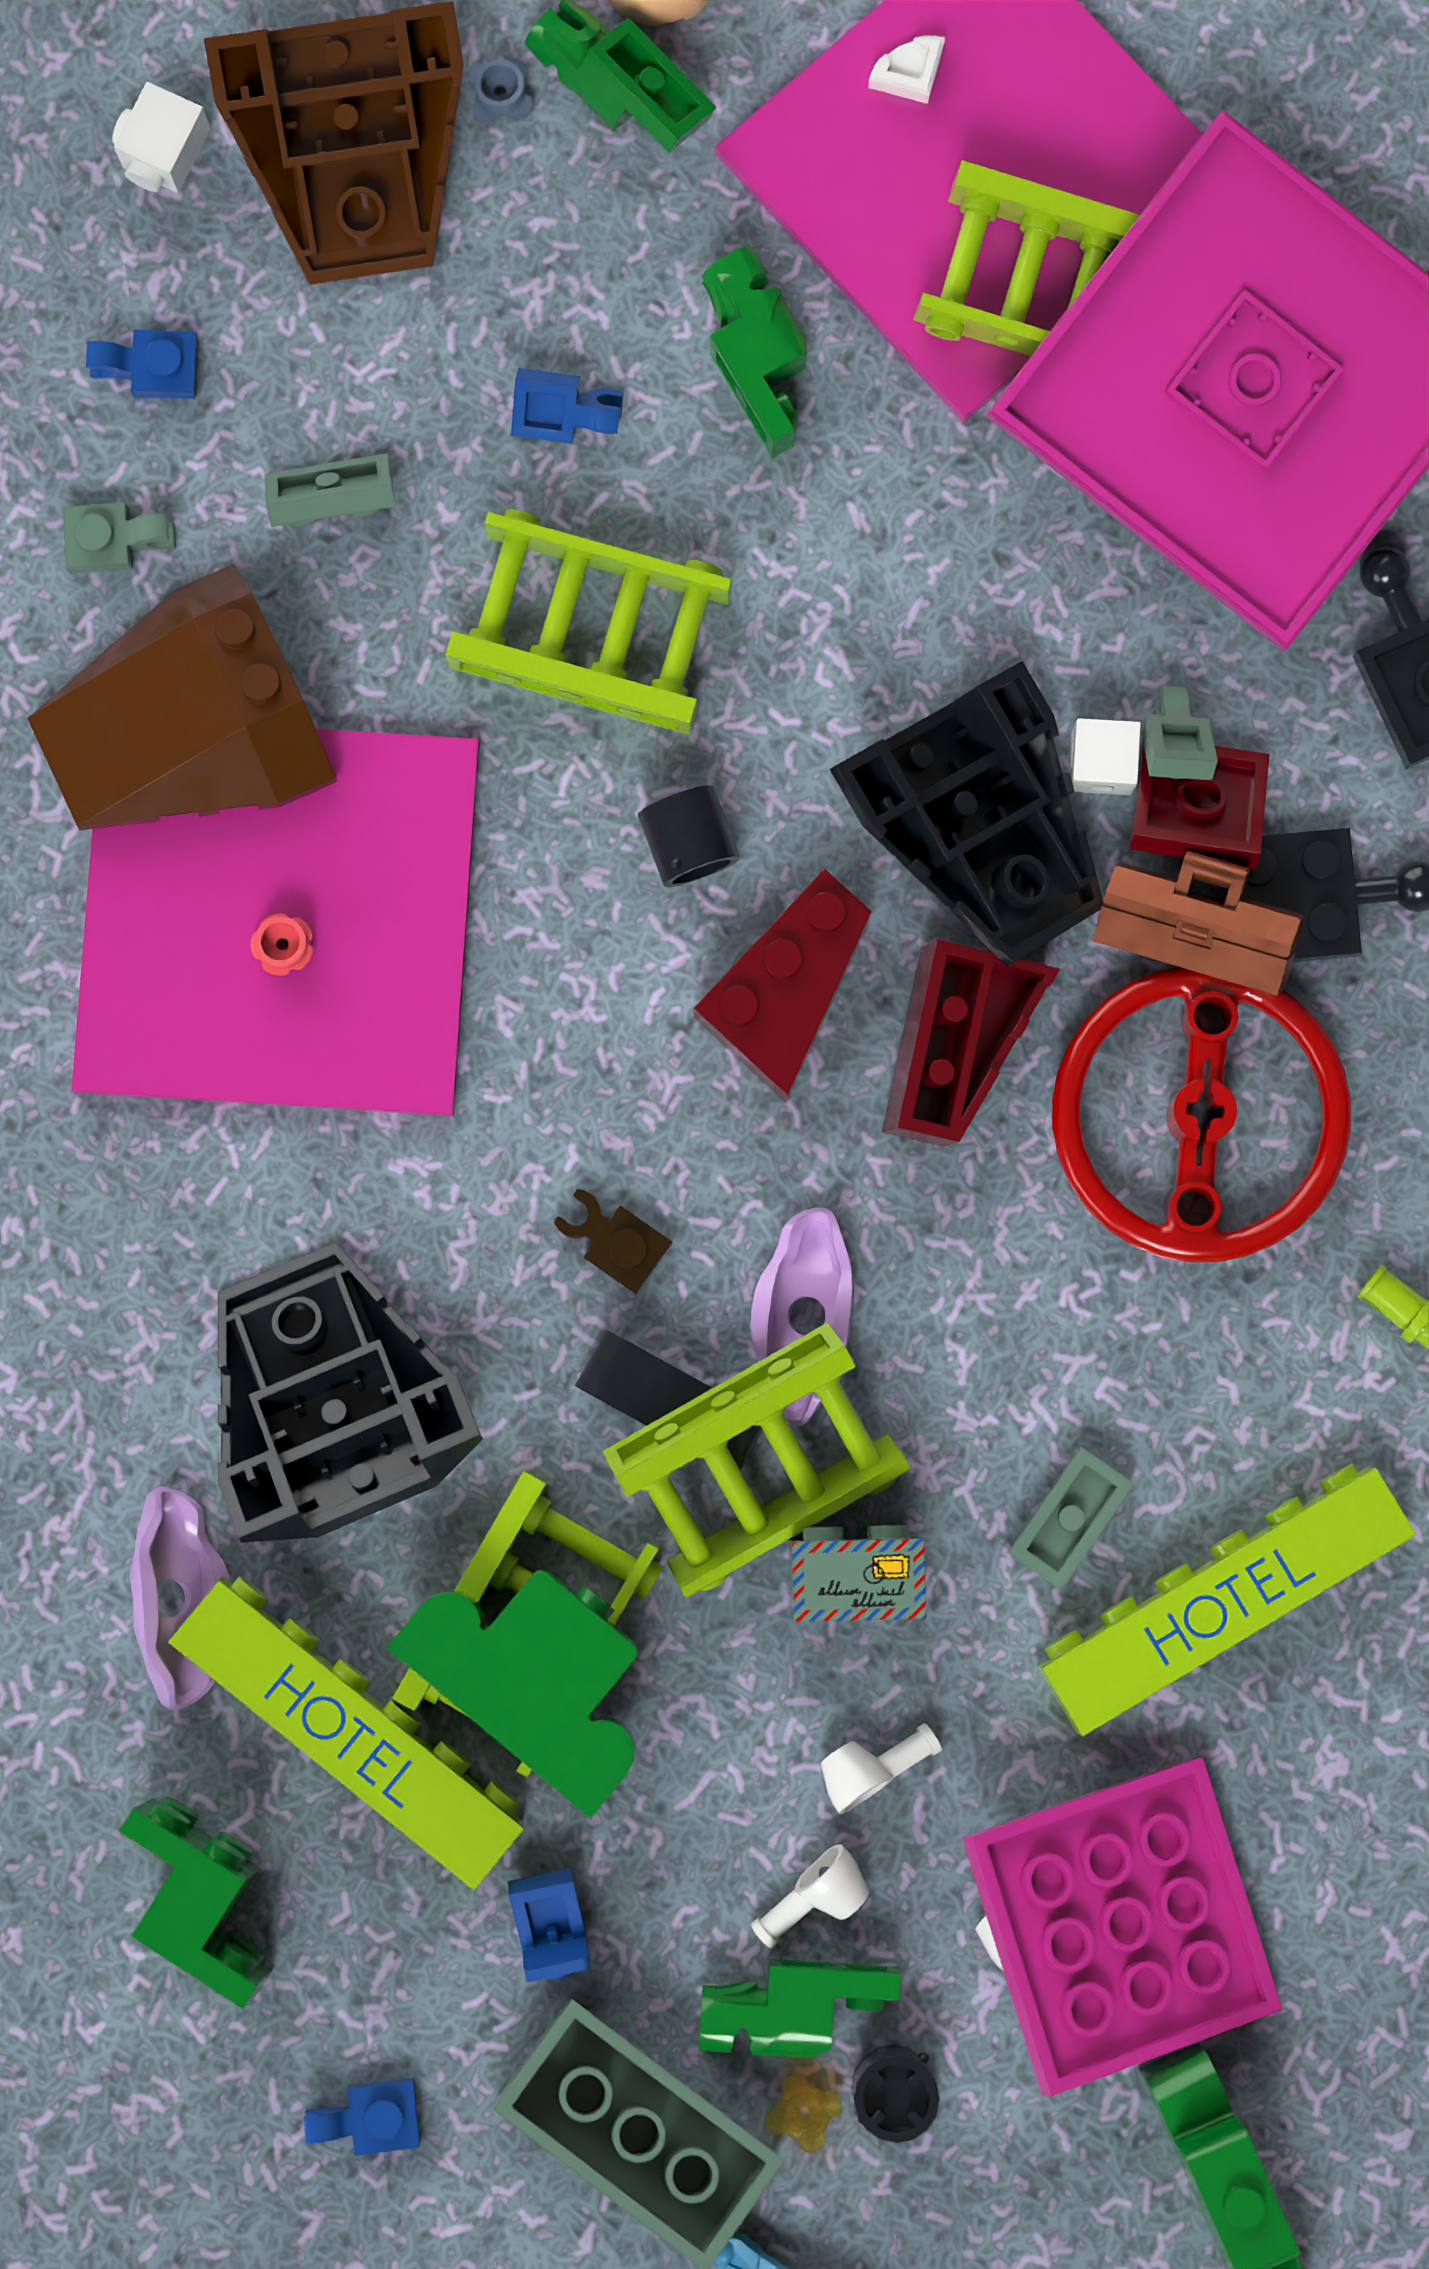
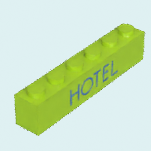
M1352 1463L1339 1469L1320 1482L1325 1492L1305 1505L1301 1503L1298 1496L1286 1501L1265 1515L1270 1525L1250 1538L1246 1536L1243 1529L1233 1533L1209 1549L1215 1558L1214 1560L1194 1572L1188 1563L1171 1570L1154 1582L1160 1591L1159 1593L1137 1605L1133 1596H1130L1101 1613L1099 1617L1104 1626L1082 1638L1078 1630L1075 1629L1046 1646L1044 1651L1049 1659L1037 1667L1075 1731L1079 1735L1085 1736L1416 1536V1532L1377 1468H1365L1358 1472Z
M222 1576L168 1643L467 1886L475 1890L524 1830L523 1820L516 1815V1812L522 1805L497 1783L491 1781L485 1789L465 1772L471 1766V1763L448 1743L441 1740L434 1748L415 1731L420 1726V1721L399 1703L391 1699L384 1707L364 1691L371 1682L350 1663L340 1658L335 1665H332L314 1649L320 1640L301 1623L289 1617L283 1625L268 1613L264 1607L270 1600L253 1584L241 1576L234 1583Z

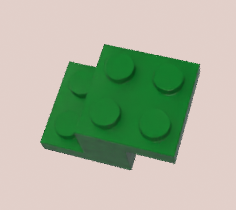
M166 1796L162 1803L152 1798L132 1809L119 1832L173 1866L174 1869L131 1937L243 2009L259 1993L273 1970L262 1963L266 1954L257 1945L237 1934H233L229 1941L219 1934L261 1869L249 1861L254 1851L228 1833L221 1831L218 1837L215 1838L196 1827L195 1823L199 1818L198 1814L183 1803Z

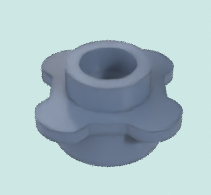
M495 59L485 64L478 63L470 69L468 82L475 88L476 102L472 107V112L477 121L483 124H491L496 118L513 116L518 120H522L531 114L533 100L526 94L525 81L529 76V71L523 61L519 59ZM504 87L507 91L505 95L497 96L495 89Z

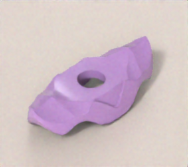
M812 1208L793 1216L783 1227L774 1256L759 1278L754 1292L750 1321L751 1339L758 1362L805 1336L795 1331L790 1321V1313L793 1306L804 1298H814L822 1304L825 1310L824 1324L828 1322L846 1349L848 1347L850 1320L854 1307V1284L846 1246L838 1222L829 1209ZM809 1393L786 1406L783 1414L789 1425L798 1427L807 1423L818 1409L821 1400L817 1393Z
M159 1486L147 1494L137 1529L135 1551L130 1569V1583L133 1596V1628L144 1658L147 1673L161 1705L168 1710L176 1711L197 1702L210 1690L215 1680L174 1648L168 1641L218 1580L224 1576L230 1581V1575L224 1560L208 1540L202 1507L192 1497L181 1491ZM168 1579L178 1582L185 1595L183 1608L173 1617L166 1616L158 1607V1588Z

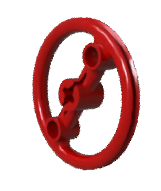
M1182 967L1156 971L1130 982L1107 997L1085 1019L1069 1043L1057 1071L1052 1097V1130L1057 1155L1070 1186L1085 1208L1107 1230L1128 1244L1158 1257L1183 1262H1221L1246 1257L1275 1245L1299 1229L1321 1206L1336 1183L1346 1158L1351 1133V1097L1345 1069L1333 1042L1318 1020L1296 998L1284 990L1276 996ZM1179 996L1185 1003L1181 1023L1182 1030L1188 1039L1184 1087L1169 1102L1166 1112L1167 1126L1172 1136L1179 1141L1175 1190L1167 1198L1164 1207L1166 1219L1163 1224L1156 1225L1144 1220L1126 1208L1107 1189L1095 1171L1085 1147L1081 1128V1097L1089 1067L1107 1036L1121 1022L1140 1009L1163 999ZM1246 1003L1276 1020L1295 1039L1308 1058L1317 1079L1320 1093L1322 1128L1318 1149L1311 1167L1297 1190L1278 1209L1260 1221L1238 1230L1223 1232L1218 1226V1219L1222 1210L1221 1199L1214 1189L1218 1141L1232 1129L1238 1114L1236 1100L1231 1091L1224 1085L1227 1040L1237 1026L1239 1019L1238 1005ZM1201 1004H1211L1220 1009L1225 1017L1224 1031L1220 1034L1210 1035L1200 1030L1194 1019L1195 1008ZM1204 1063L1207 1064L1206 1081L1203 1079ZM1203 1092L1202 1099L1205 1100L1206 1110L1216 1112V1118L1204 1126L1203 1132L1200 1135V1128H1197V1117L1187 1115L1186 1109L1195 1105L1199 1101L1200 1094ZM1197 1143L1199 1148L1198 1166L1196 1165ZM1182 1193H1197L1205 1199L1209 1213L1203 1225L1193 1226L1180 1218L1177 1211V1202Z

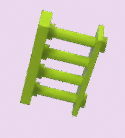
M962 160L954 178L948 202L959 205L964 218L941 297L923 293L916 308L913 321L926 324L925 331L941 339L959 341L962 336H966L1032 356L1050 333V331L1024 324L1048 241L1056 239V236L1079 242L1080 249L1084 251L1069 303L1070 307L1140 215ZM996 217L1021 224L1020 230L1025 233L1001 316L964 305L988 222L995 221Z
M507 509L504 516L488 511L484 523L488 539L502 542V546L478 628H471L469 635L452 631L446 651L449 668L691 735L697 715V699L688 697V689L683 685L707 602L711 600L728 605L732 594V579L722 577V569L707 562L687 560L686 565L683 566L541 526L542 521L538 517L520 510ZM527 550L563 559L538 645H532L529 652L505 646L507 640L502 636ZM587 566L623 576L599 662H592L590 669L566 663L567 656L562 653ZM648 583L684 593L659 679H653L651 686L627 680L628 673L623 670Z
M828 1322L602 1451L627 1498L640 1490L647 1491L682 1552L666 1562L685 1598L698 1591H708L719 1586L727 1579L729 1573L804 1531V1528L815 1525L863 1496L877 1494L886 1490L896 1481L898 1476L911 1469L906 1458L889 1434L875 1442L871 1440L839 1381L842 1374L855 1368L856 1365L845 1345ZM809 1393H817L850 1453L849 1457L819 1474H816L783 1414L786 1406ZM753 1425L761 1426L795 1487L762 1507L726 1446L729 1439ZM696 1458H704L738 1518L734 1523L704 1539L670 1479L673 1471Z
M523 1471L454 1591H463L474 1597L478 1604H480L490 1586L498 1591L506 1587L517 1594L534 1573L518 1565L517 1563L520 1558L510 1553V1550L522 1530L531 1535H534L537 1530L625 1581L611 1605L615 1611L608 1618L612 1624L616 1625L633 1594L645 1600L664 1566L653 1559L660 1548L647 1542L639 1558H635L549 1508L552 1501L542 1496L549 1484L529 1472ZM484 1622L485 1627L489 1628L491 1626L490 1623ZM411 1668L407 1671L392 1699L413 1711L420 1708L424 1699L434 1705L440 1700L466 1715ZM523 1762L520 1763L516 1770L527 1778L532 1772Z

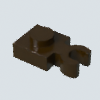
M577 1189L573 1197L588 1208L587 1220L581 1225L574 1226L558 1216L554 1221L555 1226L566 1237L572 1239L587 1238L592 1241L593 1245L585 1254L584 1259L637 1295L673 1242L621 1205L612 1218L608 1220L601 1215V1209L596 1198L587 1191Z

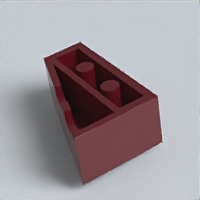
M825 868L693 1008L694 1018L786 1103L865 933L872 913Z
M940 939L921 947L882 1133L942 1147L959 1143L1000 1074L998 1072L1016 1040L1021 1038L1030 1022V1016L1047 987L1053 983L1060 968L1022 959L1007 966L993 952Z

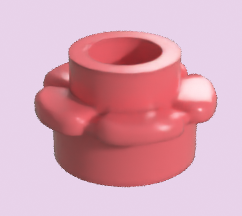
M284 913L272 914L262 920L260 927L252 935L250 944L252 955L255 959L261 960L262 968L266 972L275 976H286L290 970H301L310 962L313 955L310 941L313 935L308 924L301 918L294 917L292 919ZM281 939H286L289 942L288 948L283 951L279 950L277 942Z

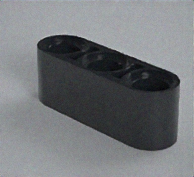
M605 1330L575 1384L582 1391L600 1399L646 1426L712 1389L707 1384L608 1330ZM753 1425L729 1439L726 1445L740 1470L763 1431L761 1426Z

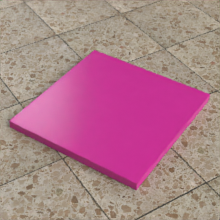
M884 0L715 146V155L952 412L965 423L1012 382L1031 356L966 336H962L959 341L941 339L926 332V324L913 321L916 308L923 293L941 297L964 218V214L960 211V206L948 202L953 181L961 161L964 160L1141 215L1203 134L1078 0ZM919 36L945 37L944 49L928 104L868 88L871 72L883 55L888 54L898 46L913 41L914 38ZM996 217L995 221L988 222L964 305L1001 316L1025 234L1020 230L1021 224ZM1056 236V239L1048 241L1024 324L1051 331L1067 311L1084 255V251L1080 249L1079 242Z
M1222 109L991 407L986 417L1282 651H1285L1429 467V274Z
M316 729L337 779V782L278 808L259 810L257 805L219 810L220 814L199 817L197 812L159 817L158 822L92 829L71 1091L78 1094L454 1117L479 740L473 738ZM276 913H284L292 919L294 917L301 918L308 924L313 935L310 941V946L313 948L310 962L301 970H290L286 976H275L266 972L262 968L261 960L253 957L250 946L252 935L258 930L262 920ZM281 939L277 942L279 950H286L289 946V942L286 939Z

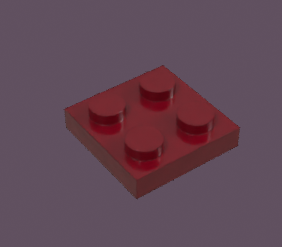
M1143 742L1140 752L1129 849L1181 858L1185 857L1187 851H1192L1256 869L1261 854L1270 754L1215 746L1217 765L1212 780L1173 779L1149 776Z

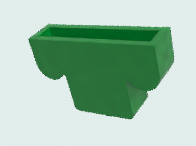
M545 1569L536 1571L489 1628L484 1626L485 1617L482 1607L474 1597L463 1591H445L433 1595L426 1600L386 1647L590 1819L626 1777L634 1762L636 1744L633 1734L628 1727L613 1717L600 1716L594 1718L592 1711L636 1659L639 1648L632 1639L608 1620L615 1610L586 1585L576 1594L550 1571Z
M1196 2043L1140 2068L1139 2071L1226 2269H1303L1297 2257L1301 2255L1249 2134L1234 2115L1221 2081L1205 2050L1199 2043Z

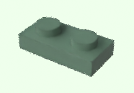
M388 453L265 474L266 507L271 527L287 524L294 527L311 525L322 518L345 514L368 516L382 508L396 506Z
M1079 1447L1007 1553L1053 1586L1062 1590L1135 1483L1085 1448Z

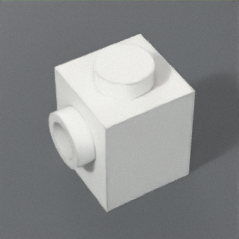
M146 81L133 109H125L115 125L113 132L114 149L122 167L126 169L124 174L130 181L152 192H158L160 187L163 186L179 193L211 127L202 106Z

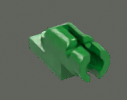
M561 0L559 12L556 14L549 8L536 22L524 41L525 47L545 68L551 65L556 67L559 78L557 80L567 89L576 93L612 131L618 129L633 116L669 153L709 121L717 108L629 17L610 32L584 6L575 4L572 0Z
M747 245L722 257L702 275L704 280L702 284L710 296L716 317L722 328L710 335V354L770 456L774 458L794 446L795 429L793 425L797 424L799 420L794 407L784 391L780 389L773 393L771 389L806 369V335L784 300L780 289L770 286L766 290H762L767 283L766 274L768 271L755 249L751 245Z
M769 1959L767 1989L757 1988L758 1981L720 1986H702L699 2051L730 2053L733 2048L734 2037L738 2034L739 2029L745 2028L750 2037V2051L752 2055L796 2058L817 2056L831 2050L834 1997L846 1998L845 2007L862 2011L885 2010V2000L900 2001L902 1974L899 1967Z

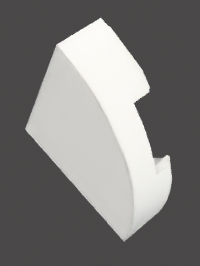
M919 36L914 38L913 41L898 46L888 54L883 55L871 72L868 88L928 104L944 49L945 37Z

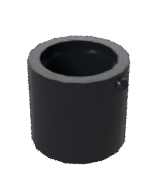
M700 786L675 793L650 804L638 813V819L664 887H676L720 872L740 860V855L714 786Z
M894 2044L877 2047L865 2055L854 2070L851 2090L858 2122L878 2139L893 2143L914 2140L926 2132L936 2118L940 2097L934 2074L927 2064L929 2061L927 2053L922 2052L918 2054L911 2048Z

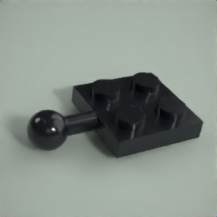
M1380 547L1372 550L1363 559L1360 566V580L1369 593L1377 597H1383L1399 632L1356 651L1353 659L1404 767L1408 769L1429 759V619L1422 621L1407 590L1406 585L1410 579L1411 571L1405 555L1395 548Z
M1350 828L1262 835L1261 854L1257 868H1250L1243 897L1305 915L1298 947L1295 949L1297 951L1293 962L1359 957L1362 949L1357 905L1397 901L1403 908L1409 911L1423 912L1429 910V863L1422 861L1408 863L1400 868L1395 876L1355 879Z

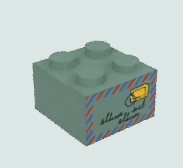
M841 1526L804 1528V1531H802L803 1540H789L791 1618L793 1622L927 1619L924 1539L909 1537V1526H867V1538L844 1539L843 1527Z

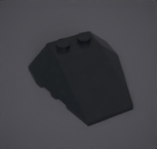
M1023 661L976 686L954 702L886 740L881 739L829 769L861 825L1007 966L1100 911L1104 905L1085 830L1077 831L1068 796L1074 793L1070 773H1062L1053 738L1059 735L1055 716Z
M336 1242L218 1291V1368L221 1371V1404H218V1425L221 1428V1462H218V1484L237 1537L241 1543L318 1538L436 1487L483 1440L459 1379L431 1351L419 1334L409 1323L405 1322L388 1303L384 1295Z

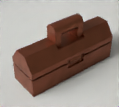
M1187 851L1179 878L1119 862L1114 868L1105 892L1104 905L1101 907L1092 941L1278 996L1287 985L1297 951L1295 949L1298 947L1305 915L1244 898L1243 895L1250 868ZM1194 880L1229 889L1226 901L1192 891Z

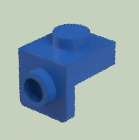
M572 1868L508 1881L509 1898L522 1947L526 1980L529 1982L542 1979L561 1980L573 1975L575 1972L589 1969L591 1964L587 1931Z

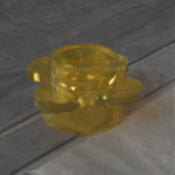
M799 2073L791 2074L782 2082L783 2094L779 2099L777 2107L770 2109L766 2114V2126L773 2135L786 2134L799 2141L802 2150L816 2152L825 2145L824 2132L831 2118L837 2117L841 2113V2099L832 2090L822 2092L816 2086L808 2084L807 2078ZM807 2107L810 2110L809 2117L801 2119L797 2115L798 2109Z

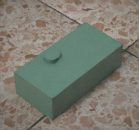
M571 1998L564 2004L491 2105L496 2113L701 2269H710L785 2162L783 2158Z

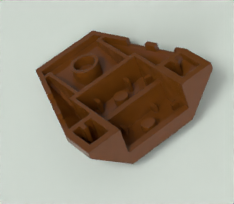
M454 1L393 9L389 13L269 31L262 29L204 38L215 104L231 131L253 177H255L310 285L433 266L464 67Z
M234 564L175 589L27 718L79 831L158 822L159 817L197 812L199 817L220 814L219 810L257 805L259 810L278 808L337 782L335 773L302 695L251 590Z

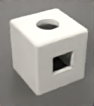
M1077 719L1071 732L1069 773L1074 792L1117 795L1132 794L1138 779L1140 722Z

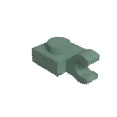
M125 502L63 507L66 569L70 574L133 570L132 551L176 548L175 526L173 522H168L167 514H146L130 520V508Z
M1161 685V710L1154 709L1153 714H1147L1142 731L1149 776L1212 780L1217 765V756L1210 718L1191 717L1187 687Z

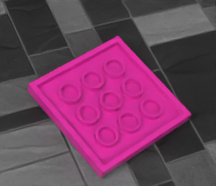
M1193 1757L962 1837L1041 2095L1055 2096L1283 2010L1203 1757Z

